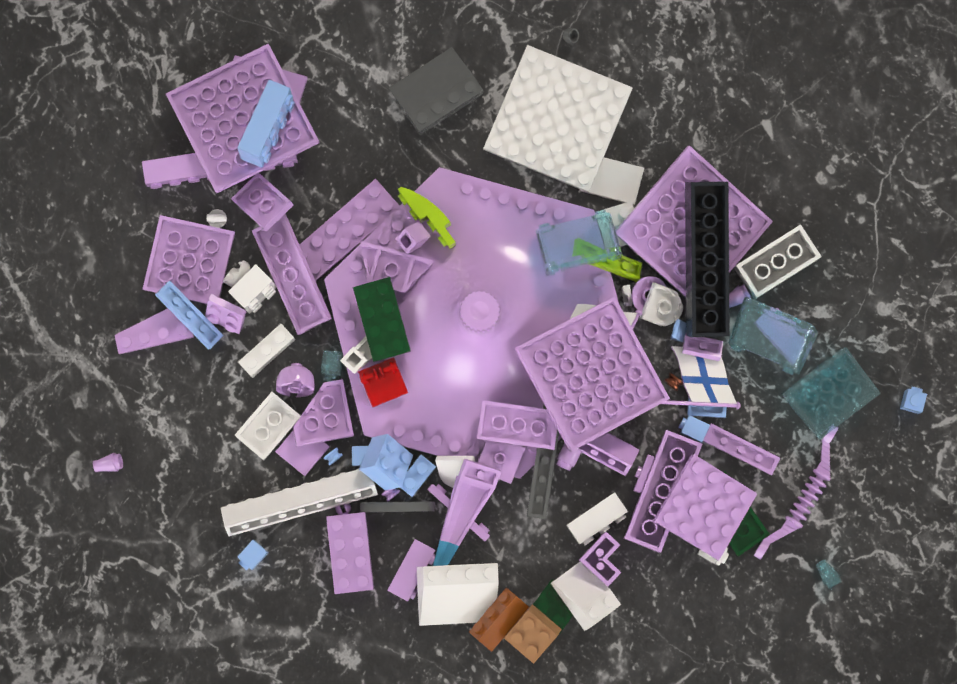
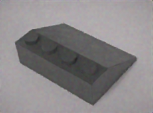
M452 47L389 87L390 92L419 135H422L483 95V89Z

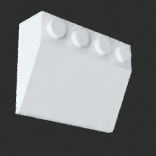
M498 563L417 567L419 626L477 623L497 599L499 583Z

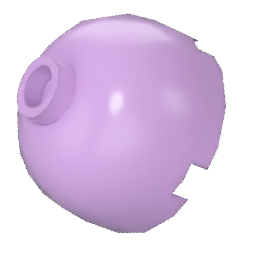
M292 363L291 366L285 367L278 374L276 381V391L289 397L290 393H298L296 397H306L313 394L315 388L314 376L302 364Z

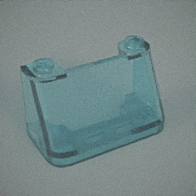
M606 210L597 211L593 216L550 225V223L541 224L538 226L539 229L535 230L546 276L554 275L559 269L562 272L565 269L590 263L605 262L607 257L611 261L619 260L622 257L611 213H606Z
M745 297L728 343L734 351L748 350L780 364L783 367L782 371L790 375L794 373L799 375L818 332L815 326Z

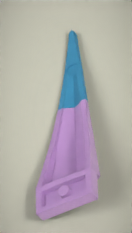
M464 459L460 472L456 476L433 566H445L450 563L471 525L495 490L502 472L500 469Z

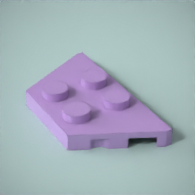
M364 241L360 243L368 283L391 277L394 291L406 294L433 263V260Z

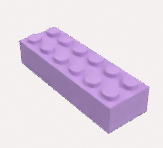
M668 430L664 431L654 457V462L623 539L661 553L669 530L653 520L691 454L698 456L702 443Z

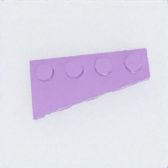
M168 308L115 335L118 354L194 338V334Z

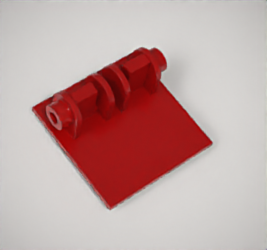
M394 357L358 371L372 407L408 393Z

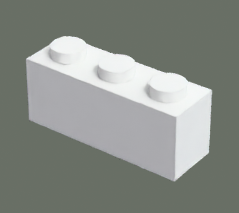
M280 324L238 363L253 378L294 342L295 338Z
M613 493L566 526L578 544L584 543L586 545L594 540V534L597 532L603 534L610 529L609 524L613 521L619 523L625 519V513L628 511L616 493Z

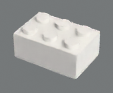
M255 264L228 292L250 314L252 311L254 313L262 307L261 302L265 298L270 299L276 293L275 289L277 287Z

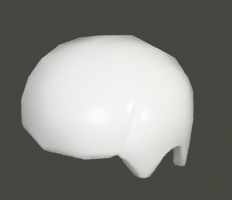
M244 260L238 262L240 268H232L224 278L223 283L233 287L251 269L248 262Z

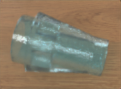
M825 559L816 564L824 586H827L828 589L833 588L842 581L840 579L841 575Z

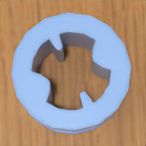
M335 448L324 459L329 461L328 464L330 466L343 455L338 453V448Z

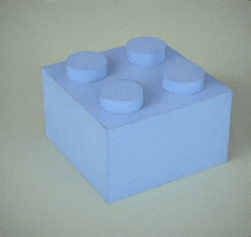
M388 434L372 437L359 470L385 491L400 488L413 455Z

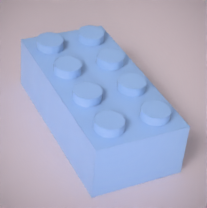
M268 80L237 147L242 160L263 168L264 163L269 162L271 157L270 150L272 146H276L279 139L278 133L280 129L285 127L287 122L286 115L292 111L295 104L289 87Z

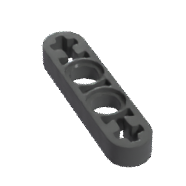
M435 502L360 503V512H435Z

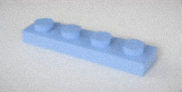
M168 281L155 294L208 350L223 336L171 281Z

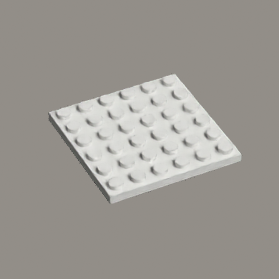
M527 45L483 150L589 193L631 94L632 87Z

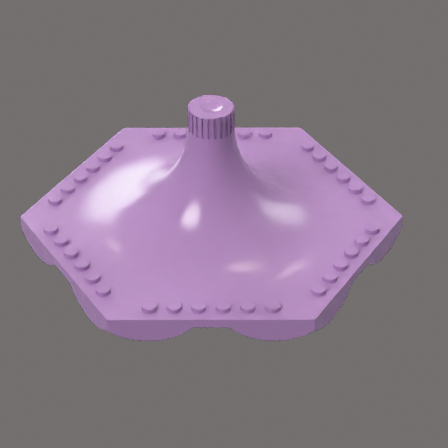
M439 167L414 192L432 202L449 219L451 226L446 230L455 240L456 246L451 249L447 245L444 247L438 240L440 236L436 230L432 231L426 223L429 220H425L421 224L431 237L420 248L408 254L433 260V263L406 294L394 291L411 352L394 356L408 393L372 407L364 385L360 380L359 373L356 372L354 374L348 368L347 371L364 436L372 438L388 434L405 448L436 456H474L475 462L478 463L486 440L477 439L482 400L543 409V401L515 348L570 320L577 304L597 306L614 296L618 302L611 272L572 258L574 241L576 239H581L604 248L593 209ZM402 203L364 242L406 253L395 239L405 228L420 221L419 219L415 221L409 213L411 210L409 205H403ZM361 245L352 251L324 279L344 356L366 336L353 287L368 283ZM390 358L380 360L377 362H373V359H371L359 371L371 367L380 362H383L385 360H388ZM559 433L558 441L562 438V436H561L560 433ZM520 445L525 447L514 478L520 479L534 466L537 447Z

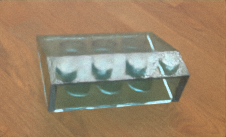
M843 347L781 394L820 440L881 393L849 350Z

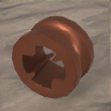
M672 373L669 374L668 379L665 378L664 380L676 391L679 390V385H683V382Z

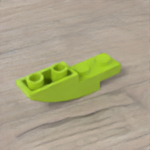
M400 187L398 189L400 193L398 198L403 205H409L411 208L409 213L414 220L419 219L423 223L428 219L427 225L432 231L436 230L440 235L438 240L444 247L447 245L451 249L456 246L455 240L446 230L451 226V222L445 214L425 197L412 190Z

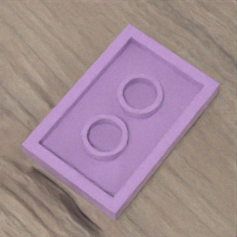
M257 173L231 198L238 207L266 232L293 206L292 202L260 173Z

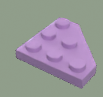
M343 379L324 382L293 427L296 447L354 436Z

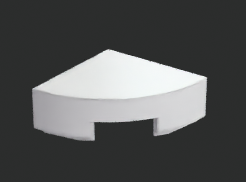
M625 285L621 289L624 306H632L630 285Z

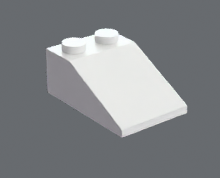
M581 562L551 583L584 631L594 626L621 605L610 588Z

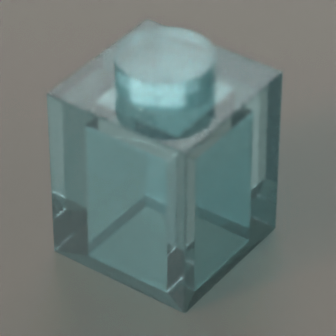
M323 350L321 374L325 375V378L336 379L337 376L341 377L343 363L340 360L343 358V352Z

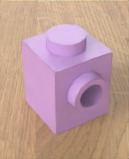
M417 222L405 228L395 240L408 254L420 248L431 236L422 224Z

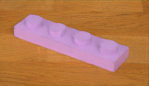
M712 423L703 439V442L769 475L773 474L780 460V457Z
M432 484L428 491L448 508L450 499L445 495L447 491L439 484L437 486ZM473 522L470 529L485 542L490 537L488 534L490 530L482 523L478 525Z

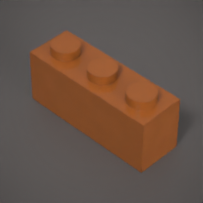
M506 588L478 622L474 624L469 633L492 652L528 610L529 606Z

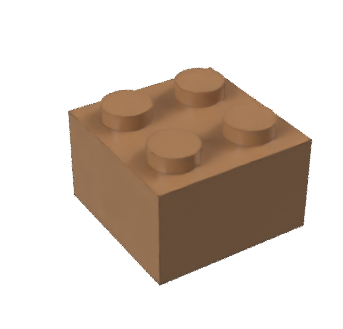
M532 604L504 639L534 664L562 629Z

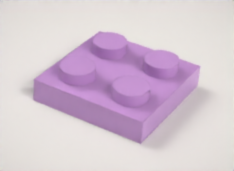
M211 294L208 299L205 317L212 324H218L225 327L229 332L240 334L246 310Z

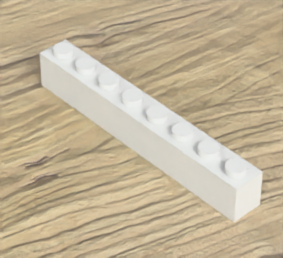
M358 468L351 472L340 473L333 477L322 478L297 487L285 488L279 492L267 493L261 497L249 498L243 502L228 504L225 507H221V513L227 534L232 536L378 495L375 482Z

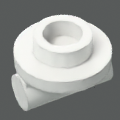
M215 209L207 214V222L212 227L222 228L227 222V216L222 210Z

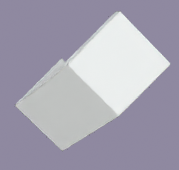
M365 336L356 347H352L340 360L354 374L372 359L367 337Z

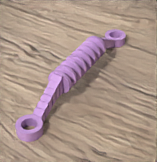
M831 424L822 439L821 462L813 470L816 477H809L813 482L812 484L805 483L809 489L808 491L801 490L805 497L798 496L797 498L801 503L793 504L797 510H789L793 517L786 516V521L781 529L762 540L754 554L758 559L761 560L770 543L803 527L799 520H807L803 514L811 513L807 509L808 506L814 508L815 505L811 500H819L815 493H823L819 486L826 488L823 480L830 481L829 443L838 430L837 426Z

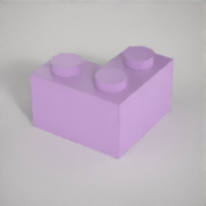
M604 532L579 559L607 587L621 573L607 560L620 544L607 532Z

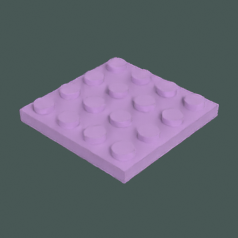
M160 215L143 290L157 293L168 281H171L190 301L207 304L211 294L220 298L235 232Z
M691 454L653 521L714 559L720 560L757 493L695 454Z

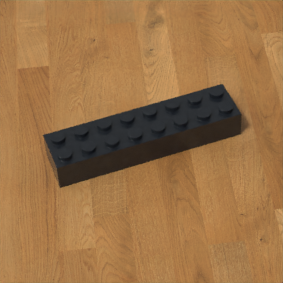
M685 182L686 336H730L729 182Z

